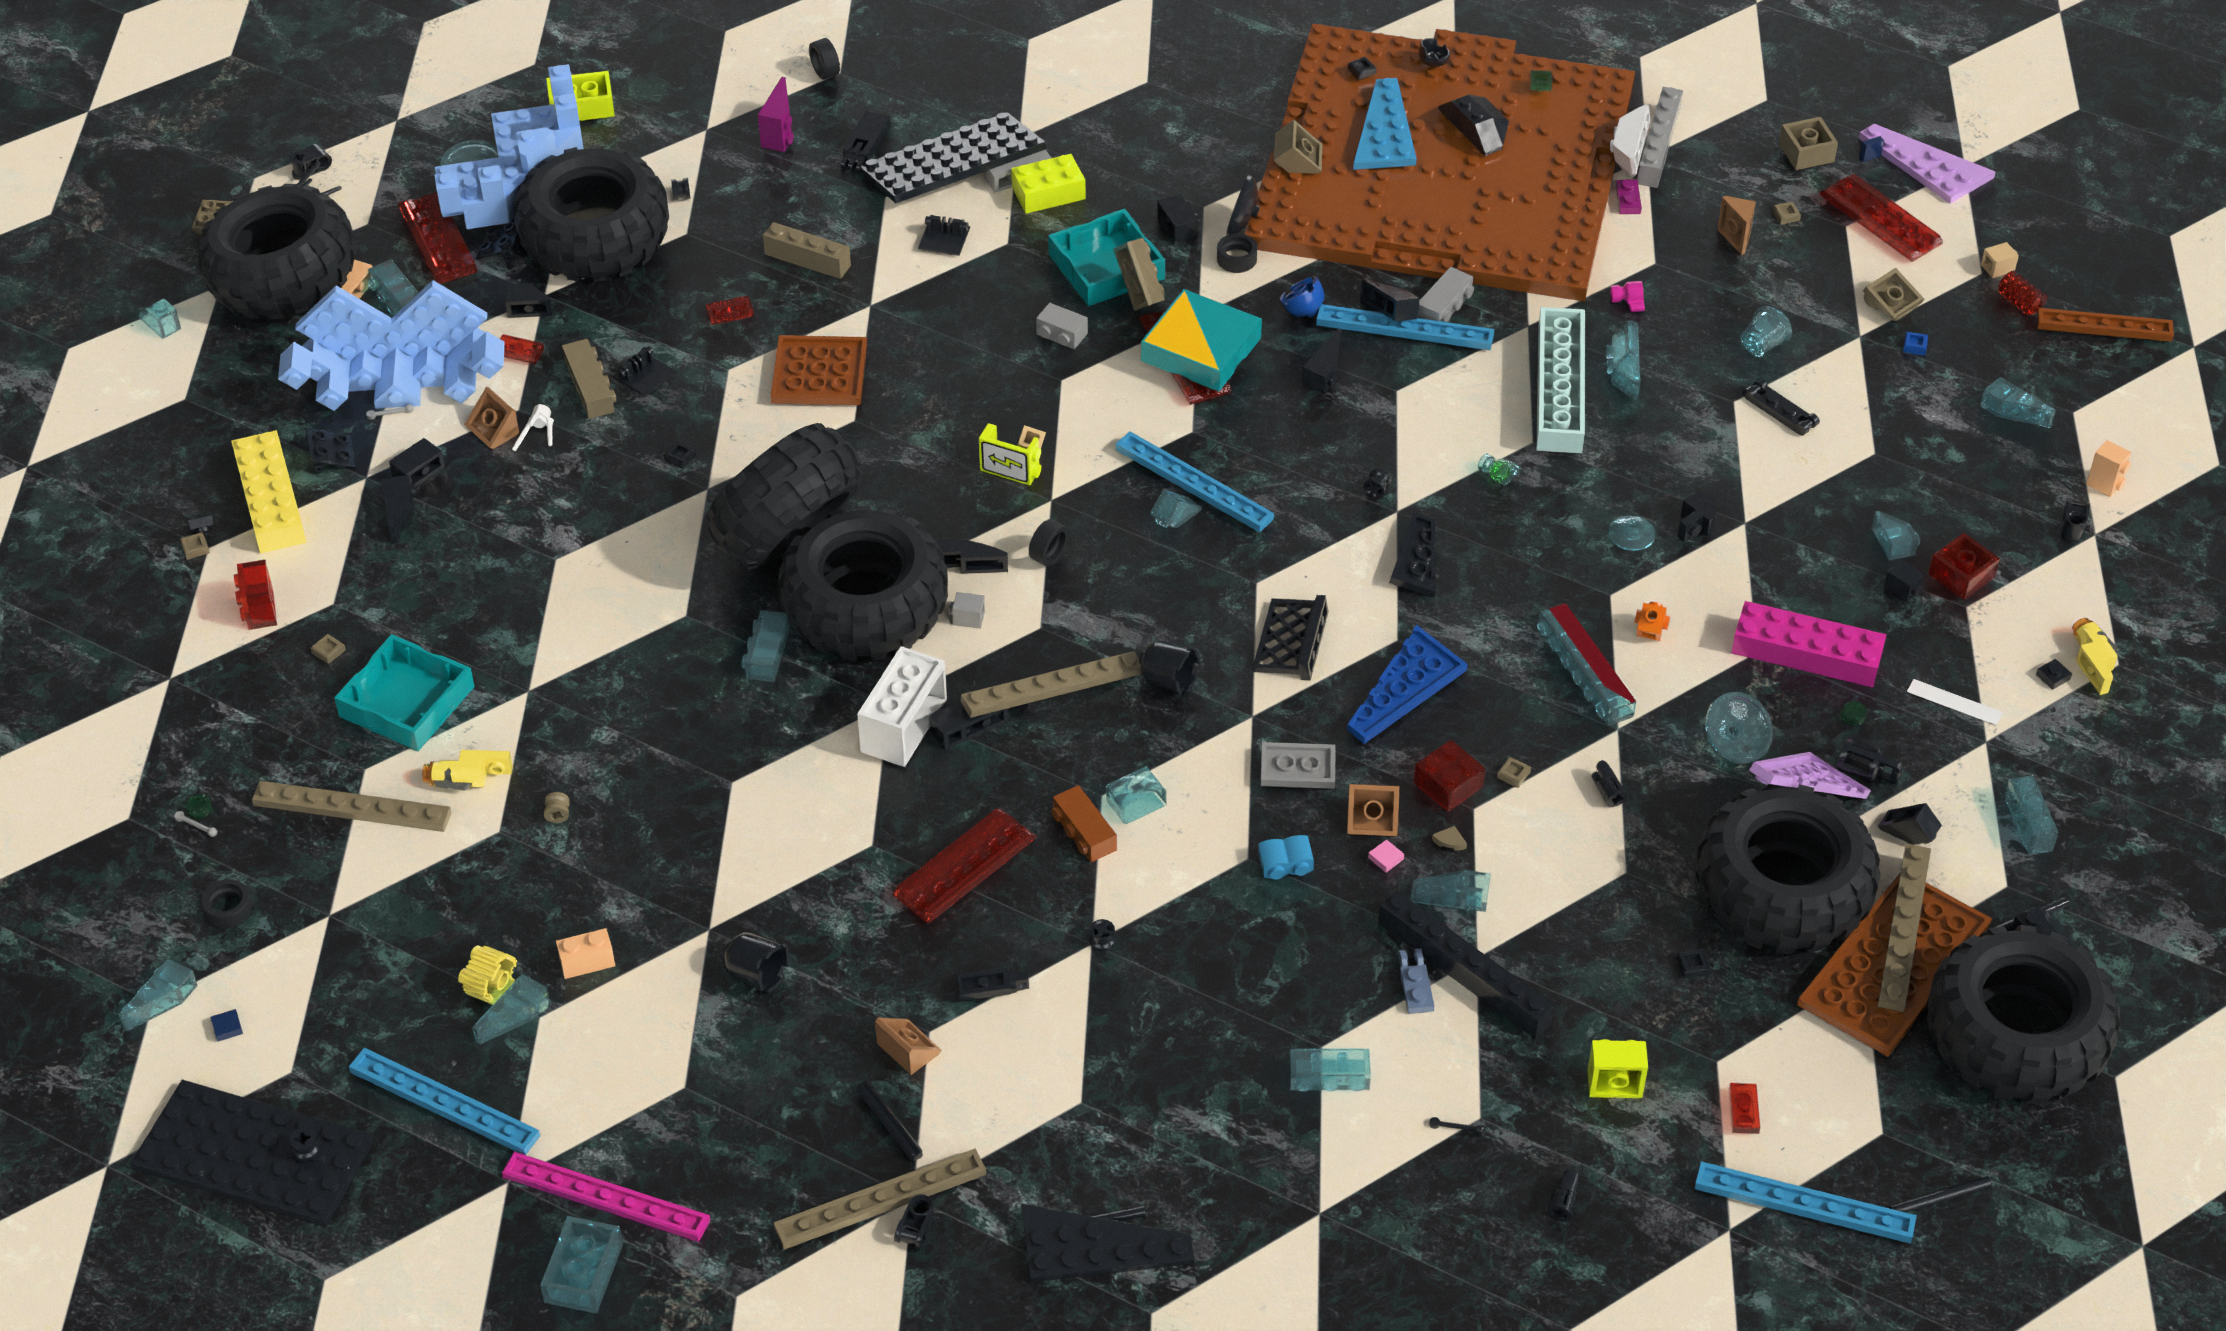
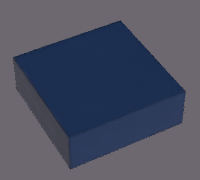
M1878 136L1863 141L1859 158L1866 162L1880 157L1884 139Z
M236 1009L210 1017L217 1042L243 1034Z

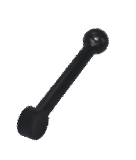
M1432 1117L1429 1122L1430 1127L1433 1129L1441 1126L1475 1131L1479 1135L1485 1132V1127L1482 1124L1472 1126L1440 1121L1437 1117Z

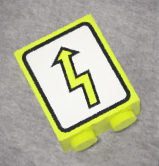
M987 424L979 437L980 471L1031 485L1041 472V465L1039 464L1041 455L1039 438L1034 437L1028 448L1025 449L997 440V426Z

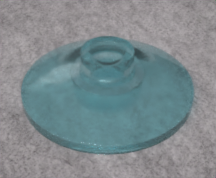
M1628 515L1619 517L1609 527L1611 541L1625 550H1643L1648 548L1655 540L1656 533L1653 525L1639 516Z

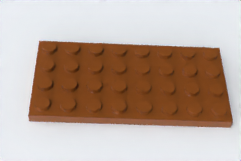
M1900 873L1873 905L1868 916L1859 923L1858 927L1848 936L1799 997L1797 1003L1798 1006L1887 1057L1926 1009L1933 977L1941 961L1947 956L1950 957L1951 951L1973 935L1979 937L1988 929L1992 918L1925 883L1904 1012L1878 1007Z

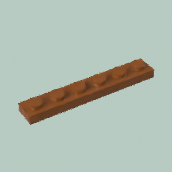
M2038 308L2037 326L2038 329L2171 342L2174 336L2173 320Z

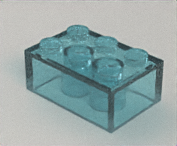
M567 1216L540 1284L544 1303L597 1314L623 1246L620 1226Z

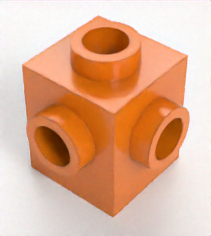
M1643 603L1642 610L1637 609L1634 623L1638 624L1637 636L1660 641L1663 629L1668 630L1670 616H1667V608L1663 607L1661 603Z

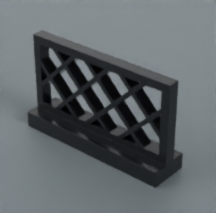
M1316 595L1315 600L1271 599L1253 664L1254 672L1300 674L1301 680L1311 681L1329 613L1326 595ZM1276 607H1286L1288 609L1281 614L1275 611ZM1303 608H1311L1310 611L1304 615H1301L1298 612ZM1292 614L1297 618L1290 623L1284 620ZM1278 622L1283 626L1276 631L1271 629V626ZM1303 624L1306 628L1297 633L1293 629ZM1289 631L1293 636L1283 641L1279 636ZM1275 639L1279 644L1269 649L1266 644ZM1298 640L1301 646L1292 650L1289 645ZM1284 648L1288 653L1278 658L1275 653ZM1268 657L1274 660L1270 664H1261V661ZM1292 658L1297 661L1296 666L1284 664Z

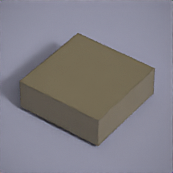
M1793 202L1773 205L1772 212L1780 225L1800 221L1801 214Z
M203 532L180 539L187 560L210 553Z
M329 634L311 647L312 654L327 664L331 663L346 650L343 643Z
M1509 757L1498 771L1497 778L1519 788L1530 774L1531 767Z

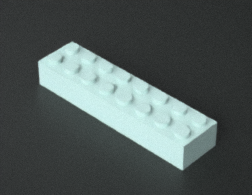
M1541 307L1538 325L1536 451L1582 453L1585 435V310Z

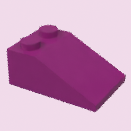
M786 77L780 78L758 114L761 147L785 152L788 145L792 144L794 134L791 132L792 117L789 111Z

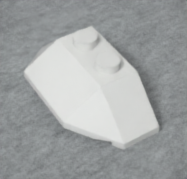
M1643 105L1620 117L1618 126L1614 127V140L1610 142V151L1614 152L1615 162L1630 178H1634L1637 174L1650 126L1649 105Z

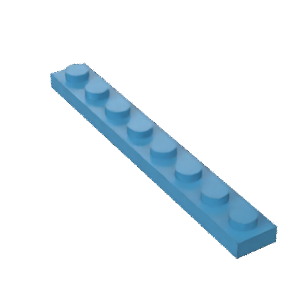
M1323 304L1319 308L1316 324L1318 326L1491 350L1495 330L1421 318L1393 321L1379 312Z
M1131 431L1116 443V451L1258 532H1261L1274 520L1273 512Z
M366 1048L360 1052L349 1066L350 1073L518 1153L526 1155L540 1137L538 1129Z
M1702 1161L1695 1185L1696 1190L1910 1244L1917 1216Z

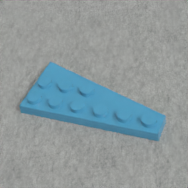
M1397 78L1376 79L1353 170L1416 165L1417 158Z

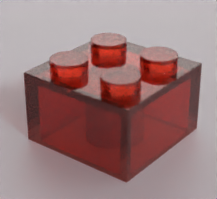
M1962 533L1933 555L1928 574L1965 600L1995 578L2000 558L1967 534Z
M266 559L237 564L238 574H234L235 587L239 588L238 591H235L237 605H242L240 607L241 620L247 622L249 630L276 626L277 616L274 590Z
M1449 740L1415 764L1414 784L1448 812L1483 788L1486 768L1453 740Z

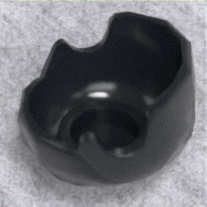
M1426 38L1421 40L1419 57L1428 66L1440 67L1449 61L1450 51L1447 49L1446 44L1439 46L1437 39Z

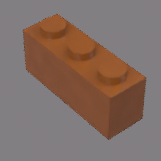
M1079 785L1053 797L1051 812L1054 819L1062 823L1067 836L1074 839L1079 852L1082 855H1086L1090 862H1094L1117 851V834Z

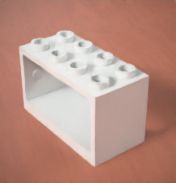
M902 646L899 648L857 714L860 751L862 753L903 767L906 766L930 727V715L941 710L947 700L944 660Z

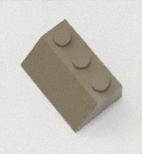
M1144 238L1113 248L1134 311L1164 301V288L1158 282L1156 276L1157 268L1150 259V248L1147 242L1144 241Z

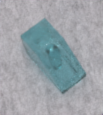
M165 299L138 313V317L162 339L181 329L177 310Z
M1163 490L1150 514L1157 518L1155 522L1164 528H1168V526L1178 528L1200 512L1202 507L1185 495Z
M1875 512L1872 530L1889 561L1915 556L1917 546L1920 544V537L1914 531L1911 524L1886 513Z

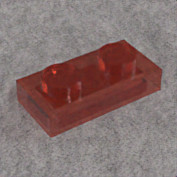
M748 295L706 304V311L711 325L754 316L753 307Z
M505 334L500 338V340L504 341V357L536 364L545 350L544 343Z
M1730 1083L1729 1100L1732 1133L1759 1134L1760 1117L1757 1084Z

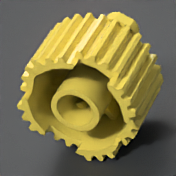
M477 945L474 947L470 954L471 960L468 961L469 964L466 965V968L460 971L458 981L463 984V991L467 995L494 1005L499 1000V997H506L512 991L515 979L511 975L513 974V968L516 967L517 960L511 955L488 946L480 947Z

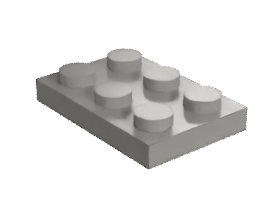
M1262 742L1261 786L1335 789V745Z

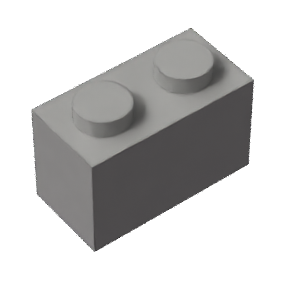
M1049 303L1036 318V332L1039 336L1075 349L1088 334V317Z

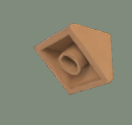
M1724 196L1722 197L1717 230L1743 255L1745 254L1751 234L1756 202Z
M486 387L464 425L488 447L494 449L517 436L519 428L516 411L493 390Z
M1349 784L1347 834L1397 836L1400 786Z
M877 1018L875 1021L877 1044L910 1075L937 1057L942 1051L908 1019Z

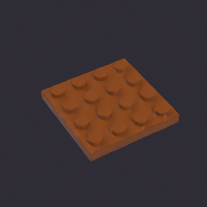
M779 335L771 390V403L861 405L867 337Z

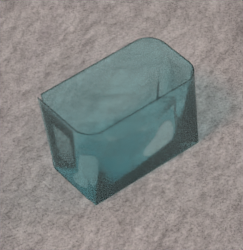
M1147 766L1106 785L1107 802L1125 824L1164 807L1165 805L1161 800L1167 805L1166 789Z

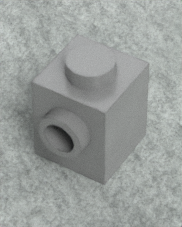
M957 592L955 600L951 601L949 605V615L953 616V625L981 629L985 614V595Z

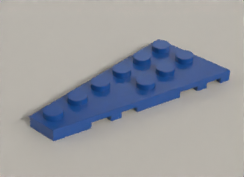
M1416 625L1409 639H1406L1403 643V647L1398 655L1394 656L1379 678L1376 687L1372 688L1369 692L1367 700L1363 705H1360L1349 721L1347 731L1362 743H1367L1466 672L1468 664Z

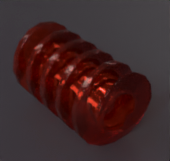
M2015 270L2008 272L1998 285V292L2011 301L2013 305L2017 306L2018 309L2023 310V313L2026 315L2037 313L2038 308H2042L2048 299L2046 294H2042V291L2036 289L2035 285L2029 284V281L2023 279L2021 274L2016 275Z

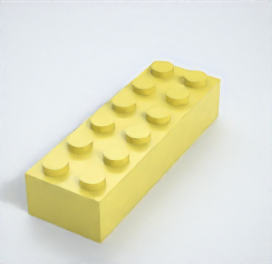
M277 430L232 440L260 554L306 543Z

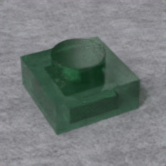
M1531 70L1530 90L1551 91L1552 71Z

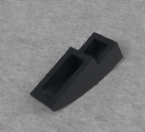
M937 538V544L944 555V562L947 568L961 567V574L1008 572V553L1003 550L969 540Z

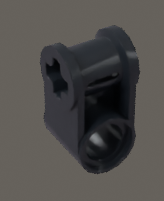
M316 144L299 152H294L289 156V161L293 166L292 176L297 180H301L317 161L320 162V165L311 176L327 170L332 164L331 156Z
M2070 499L2066 500L2062 518V537L2067 541L2078 542L2082 539L2089 515L2090 503L2084 505L2071 502Z
M919 1194L910 1199L904 1215L897 1225L894 1235L895 1243L902 1241L915 1245L916 1249L922 1250L934 1222L933 1203L930 1197ZM921 1210L926 1211V1212H924V1213H917L918 1211H921Z

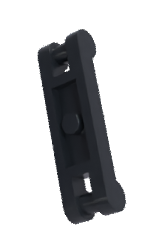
M1758 379L1754 382L1753 386L1743 390V395L1748 401L1801 436L1808 433L1809 428H1814L1820 423L1819 417L1816 414L1807 413L1768 387L1763 379Z

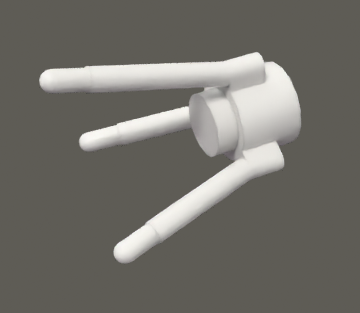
M541 404L534 407L528 423L512 448L513 451L517 450L532 426L536 428L547 426L548 446H552V425L554 420L550 418V408Z

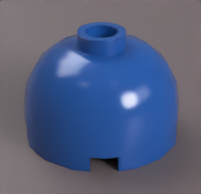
M1308 277L1290 287L1291 292L1288 295L1284 292L1280 297V301L1288 313L1293 316H1307L1308 318L1315 316L1319 312V308L1325 299L1323 287L1317 277L1314 280Z

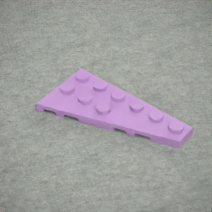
M1876 124L1869 126L1859 133L1858 139L1861 141L1881 136L1884 139L1882 156L1950 204L1995 177V171Z
M1811 752L1756 761L1749 770L1756 775L1755 778L1766 785L1774 784L1798 788L1800 784L1814 787V792H1825L1866 799L1871 791Z

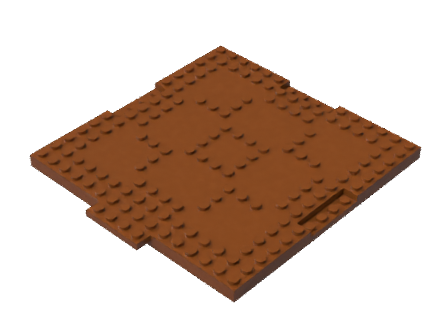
M1312 24L1288 98V107L1281 128L1295 120L1323 144L1322 170L1319 174L1288 173L1284 168L1279 167L1275 163L1274 151L1270 154L1258 192L1256 205L1260 206L1257 217L1251 218L1245 235L1255 240L1258 245L1257 250L1440 279L1450 267H1453L1473 276V284L1585 302L1616 166L1614 152L1610 151V142L1614 140V127L1618 126L1620 117L1628 112L1635 71L1515 54L1516 40L1475 35L1466 32H1454L1445 29H1436L1434 38L1437 39L1439 46L1446 44L1447 49L1450 51L1449 61L1443 66L1431 67L1424 64L1419 57L1420 43L1423 39ZM1366 57L1377 68L1376 74L1358 80L1348 70V63ZM1397 78L1417 158L1416 165L1353 170L1376 79ZM1469 94L1485 97L1509 120L1503 149L1484 156L1438 110V106Z

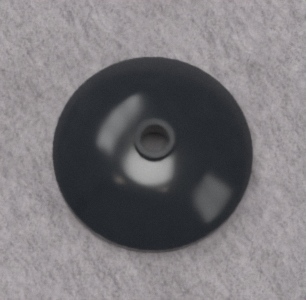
M1252 175L1247 176L1228 224L1226 235L1239 233L1248 225L1252 217L1256 218L1260 209V206L1256 205L1258 189L1256 180Z

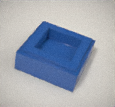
M1906 332L1903 352L1926 355L1928 335Z

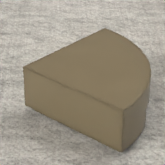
M1455 826L1435 833L1432 836L1433 842L1440 847L1454 848L1455 851L1464 850L1467 847L1466 841Z

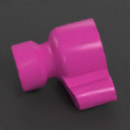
M1642 281L1626 282L1623 287L1619 285L1610 286L1612 303L1625 300L1630 312L1645 311Z

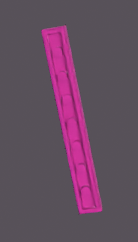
M517 1152L512 1154L502 1172L505 1179L697 1242L700 1241L710 1222V1215Z

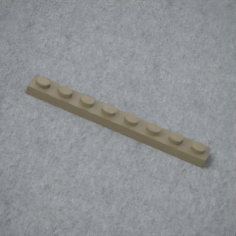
M1132 651L961 694L960 701L970 718L1141 675L1139 658Z
M266 781L259 782L252 798L253 805L259 807L441 832L445 831L451 816V808L449 806Z
M1907 843L1905 845L1878 1007L1900 1012H1904L1931 848Z
M975 1148L773 1222L774 1229L783 1249H787L909 1204L910 1199L915 1195L923 1194L930 1196L985 1176L986 1168Z

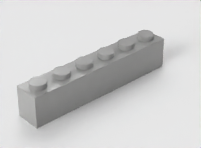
M1662 87L1639 165L1638 185L1658 188L1680 113L1683 90Z

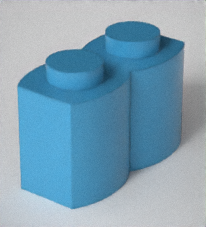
M1297 835L1284 840L1270 839L1258 843V855L1264 878L1280 879L1288 874L1302 876L1314 869V859L1308 836Z

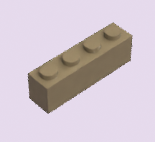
M775 222L763 234L765 255L839 279L844 276L851 266L849 246Z
M588 339L562 345L564 362L588 419L614 413L613 403L617 402L616 395L613 389L609 390L610 382L607 375L603 376L604 368L601 360L597 361L598 355L595 346L591 347Z

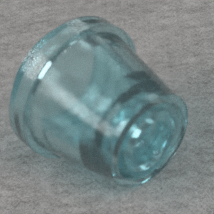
M1759 307L1754 312L1752 321L1741 335V342L1744 348L1754 356L1762 357L1778 345L1786 344L1792 337L1790 321L1780 310L1774 307Z

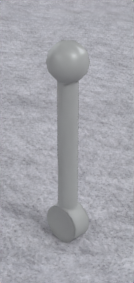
M407 404L405 407L378 412L370 410L366 415L368 419L372 420L376 416L405 411L411 413L414 407L411 404Z
M182 811L174 814L177 822L184 821L207 832L210 837L217 835L216 828H208L187 818Z

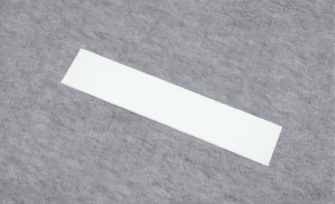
M1913 679L1907 690L1911 694L1994 725L1998 724L2003 712L1915 679Z

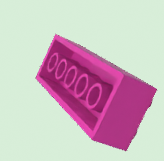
M1745 601L1734 635L1731 653L1873 687L1887 634Z

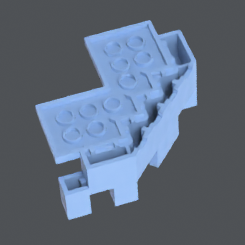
M569 64L548 67L554 101L553 105L491 114L498 151L497 158L435 167V182L443 217L464 214L467 229L510 223L515 218L514 204L517 193L520 191L522 182L526 179L525 176L532 168H539L541 161L550 155L559 156L564 154V150L577 147L578 150L583 149L578 109Z
M433 280L392 318L340 287L335 286L296 323L295 330L310 339L302 346L293 342L281 353L278 380L297 390L309 378L317 381L316 401L333 411L348 399L349 391L375 390L374 404L375 409L405 407L407 404H411L413 407L421 406L422 387L444 386V394L462 404L476 391L477 372L490 379L503 367L504 341L478 328L487 319V312Z

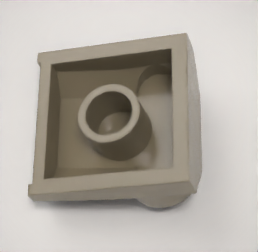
M1897 268L1875 280L1863 290L1865 293V303L1872 308H1879L1893 321H1898L1909 314L1925 300Z

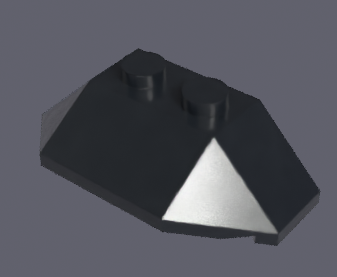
M1469 94L1438 106V110L1484 156L1503 149L1509 120L1485 97Z

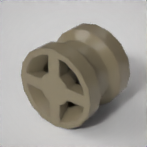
M560 792L548 794L545 797L544 818L552 823L565 822L569 817V797Z

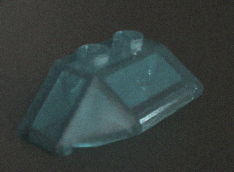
M1628 320L1612 336L1611 345L1606 347V358H1610V360H1607L1606 373L1611 376V384L1632 399L1638 400L1641 384L1638 322Z

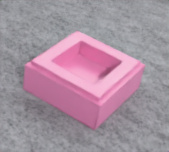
M1385 840L1369 852L1368 858L1384 872H1388L1404 860V853L1388 840Z

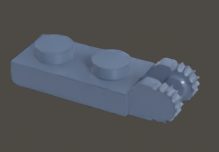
M1421 948L1415 949L1414 952L1416 966H1408L1406 951L1399 950L1400 977L1408 1014L1433 1012L1435 1006Z

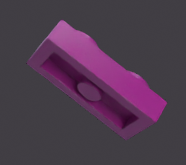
M1616 180L1619 213L1641 214L1642 205L1638 180Z

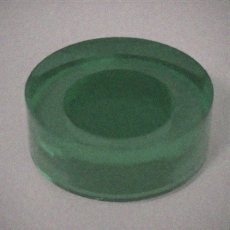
M1847 702L1843 706L1841 716L1850 725H1860L1866 719L1867 709L1859 702Z
M194 795L186 802L188 815L194 819L205 818L212 812L211 800L206 795Z

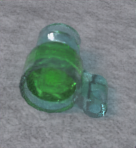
M1488 453L1484 454L1478 463L1479 470L1485 473L1489 472L1493 480L1504 486L1509 484L1514 475L1519 474L1522 469L1521 466L1510 460L1498 459L1496 461L1495 457Z

